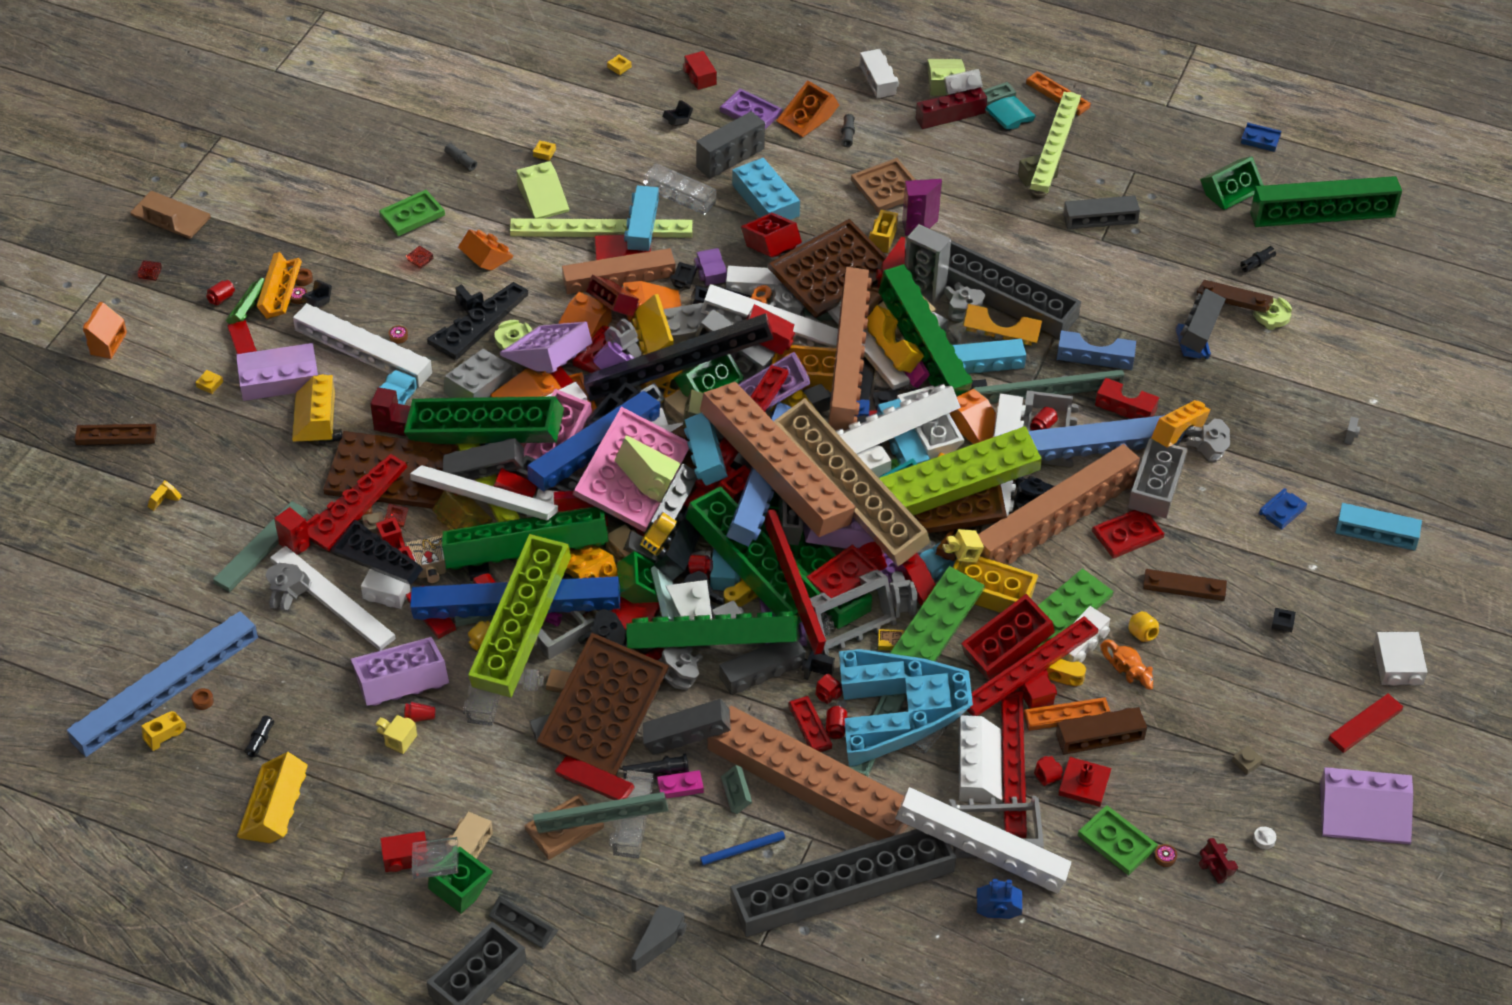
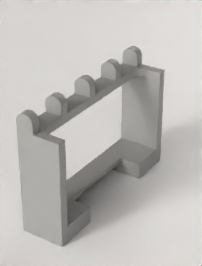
M1027 390L1023 427L1026 426L1027 430L1030 431L1032 407H1049L1054 410L1066 411L1065 427L1076 425L1078 419L1070 417L1071 412H1078L1079 406L1072 404L1073 396ZM1071 459L1041 460L1042 464L1065 467L1073 466V460Z
M876 569L859 577L861 583L859 587L833 598H830L825 593L810 598L824 637L825 633L820 613L875 589L878 590L881 609L884 616L826 641L822 654L829 655L828 649L836 645L840 649L845 648L844 642L854 637L861 641L863 640L862 634L874 629L875 633H878L880 626L888 622L891 626L897 625L888 578L885 574Z
M571 611L570 613L581 625L553 641L540 629L537 636V647L550 660L579 643L578 639L580 636L590 631V627L594 626L595 620L591 618L587 621L582 616L585 611Z
M1031 796L1030 803H1017V797H1012V804H996L995 797L990 798V804L974 805L973 798H968V805H956V800L949 799V806L965 813L1032 810L1035 839L1023 840L1044 848L1039 797ZM953 846L956 858L977 857Z

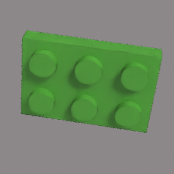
M424 190L379 210V214L397 236H401L445 216V210L427 190Z
M1108 805L1078 831V836L1128 876L1156 850L1158 845Z

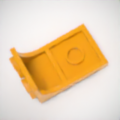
M587 545L581 549L569 548L571 558L565 572L574 579L618 576L612 554L593 545Z

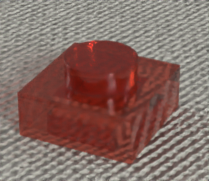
M418 246L407 255V261L420 269L434 259L433 253L421 246Z
M143 260L137 273L138 278L157 281L162 269L161 263Z
M389 504L385 520L395 517L399 527L404 528L408 508Z

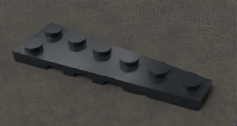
M512 282L492 297L483 301L482 305L477 309L473 308L468 311V315L462 319L457 318L454 320V324L448 328L443 327L428 337L427 344L457 360L526 298L528 290Z
M357 520L350 524L330 549L336 556L409 585L423 571V568L417 562L402 554L400 550L392 547L387 541L382 540L377 534L372 533Z

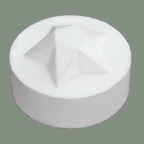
M1259 827L1254 833L1253 841L1261 849H1270L1275 844L1276 833L1269 827Z

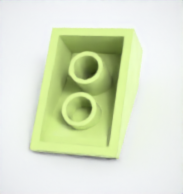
M928 59L930 96L949 95L946 92L943 77L965 72L962 59Z
M551 161L516 170L518 188L534 219H543L569 212L559 178Z
M627 435L614 460L643 494L658 502H661L680 465L679 462Z

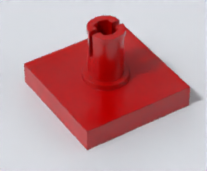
M1069 757L1058 795L1101 807L1112 768Z

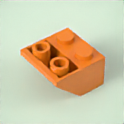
M469 229L458 246L479 267L491 271L511 260L514 256L508 251L509 248L506 245L497 242L498 238L490 233L486 235L480 230L473 231Z
M99 302L97 307L92 310L91 317L83 326L90 355L112 359L127 334L124 319L103 302Z

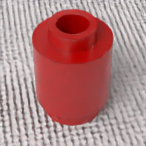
M222 280L207 290V300L211 304L219 305L233 296L235 288L229 280Z
M1043 407L1032 418L1030 423L1031 429H1050L1058 420L1056 411L1053 408Z
M833 706L826 712V732L832 739H841L846 733L844 718H847L848 713L841 706Z

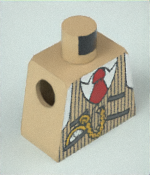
M442 535L406 542L405 544L409 546L415 562L423 568L418 578L427 577L430 583L439 581V575L446 572L442 549Z

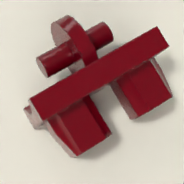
M1209 838L1207 845L1199 852L1202 857L1199 866L1203 870L1209 869L1218 884L1224 883L1228 876L1235 874L1238 870V865L1235 861H1228L1225 857L1228 849L1224 843H1217L1214 838Z

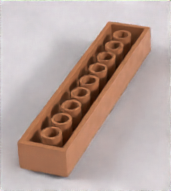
M846 267L828 421V424L835 431L849 429L850 424L857 422V417L854 415L859 414L860 404L856 400L860 401L861 389L858 386H861L862 375L859 372L863 371L864 361L860 358H864L865 346H862V344H865L866 332H863V330L867 329L868 319L864 318V316H868L869 305H866V303H869L870 291H867V289H870L872 278H868L869 270Z
M736 382L704 392L700 407L703 415L818 537L851 525L856 507Z
M1125 444L1120 445L1014 511L1007 518H1003L979 533L978 536L984 546L980 556L1006 565L1013 563L1021 555L1029 553L1032 548L1045 543L1051 536L1059 534L1062 529L1072 526L1081 517L1089 515L1092 510L1102 507L1111 498H1116L1122 491L1132 488L1136 479L1140 458Z
M733 706L729 707L731 731L708 738L709 751L878 841L902 834L908 827V825L895 819L904 797L903 795Z

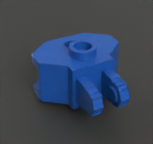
M992 879V882H989L988 885L977 888V913L987 918L1011 919L1022 915V890L1012 886V880L1007 879L1005 883L1004 881H998V879Z

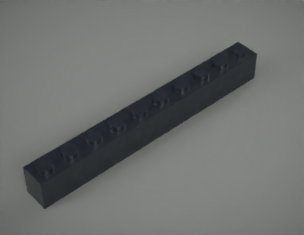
M765 313L584 375V387L590 401L608 396L609 393H616L625 382L634 387L772 340V328Z

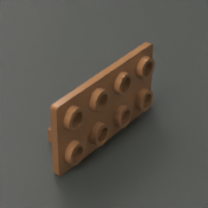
M150 191L130 212L133 217L189 239L211 218L210 213L154 191Z

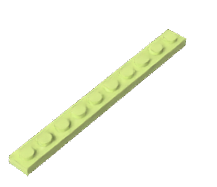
M1074 92L1063 93L1031 182V190L1048 193L1081 95Z
M511 218L510 236L595 237L599 235H623L625 230L628 231L627 219ZM655 220L652 237L692 238V220Z

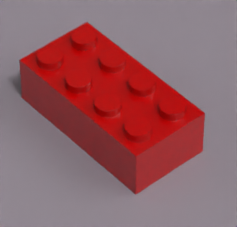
M1025 594L964 640L961 645L965 656L990 681L1053 635L1055 630L1052 620Z

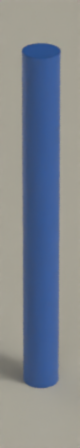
M783 831L711 853L700 857V862L703 866L785 839V834Z

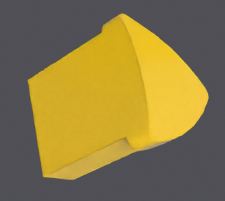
M164 480L151 495L147 507L155 511L165 498L179 501L182 496L176 488Z

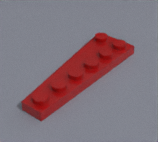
M392 454L371 469L368 474L361 477L353 488L345 490L338 500L330 502L327 505V509L320 514L317 513L306 522L309 540L330 552V549L354 520L358 521L407 468L406 463Z

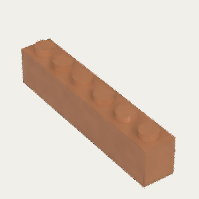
M671 248L562 266V277L567 294L585 292L592 274L612 280L621 286L626 282H646L670 278L675 273V261Z

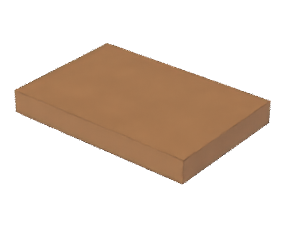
M578 794L548 812L589 804L581 794ZM534 820L525 825V830L548 860L604 828V823L602 822L538 833Z

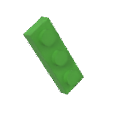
M262 277L249 286L225 320L228 324L240 322L246 318L247 315L245 313L255 305L256 302L254 300L260 297L265 281Z

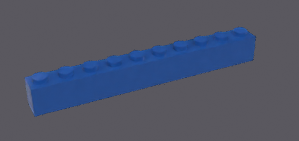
M618 576L562 579L548 613L620 609V584ZM508 582L412 587L410 608L413 619H445L455 616L466 618L468 616L486 617L494 615Z

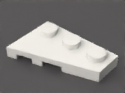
M707 580L665 586L680 616H689V619H694V616L710 615V619H712Z

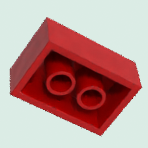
M772 212L741 226L746 246L769 257H777L781 252L795 249L796 245L802 243L797 223Z

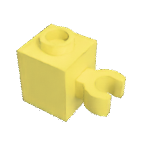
M958 529L955 537L948 536L946 538L949 544L942 545L946 553L954 552L958 561L977 562L984 549L977 532L973 530Z
M397 715L390 723L380 717L376 722V725L379 726L377 732L384 735L385 746L402 754L405 753L417 737L416 723L409 718Z

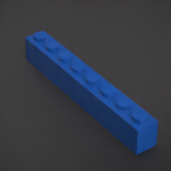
M642 391L528 464V480L543 492L554 487L558 482L569 477L578 469L583 468L592 460L621 407L652 422L660 417V402L647 392Z

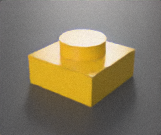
M620 54L607 62V68L618 75L632 67L631 61Z
M539 140L533 150V157L550 161L556 151V144Z
M206 370L195 382L196 387L213 394L223 383V377Z

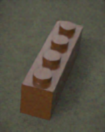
M1139 707L1125 708L1120 711L1104 712L1093 716L1086 715L1072 720L1065 719L1057 723L1056 737L1063 755L1145 740L1147 725Z

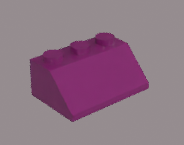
M942 179L905 181L902 215L905 236H909L919 224L930 229L938 222Z

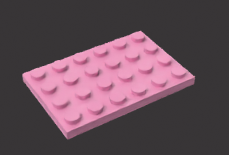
M621 407L572 495L645 532L660 502L643 494L614 461L625 436L627 435L679 462L680 465L689 450L688 441Z

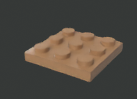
M898 158L851 175V181L878 213L880 210H887L903 204L905 181L916 180Z

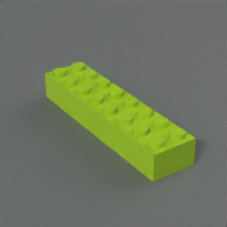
M1026 426L888 474L879 479L912 515H916L1039 471L1042 458Z
M529 534L468 674L473 688L512 698L570 561L571 554L568 544Z

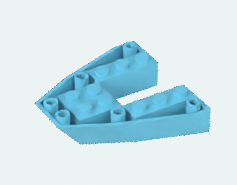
M870 650L839 651L844 700L907 693L908 712L844 718L849 766L854 767L909 746L953 723L973 705L968 670L923 658Z

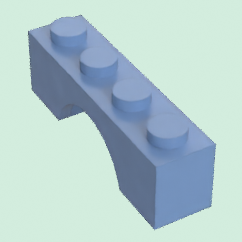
M1061 331L1057 360L1132 370L1136 341L1117 338L1111 345L1097 347L1085 342L1080 333Z

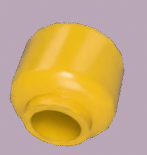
M1141 611L1130 618L1128 630L1141 642H1148L1157 637L1159 623L1147 612Z
M479 621L468 632L470 639L468 644L475 651L481 647L491 624L489 621Z

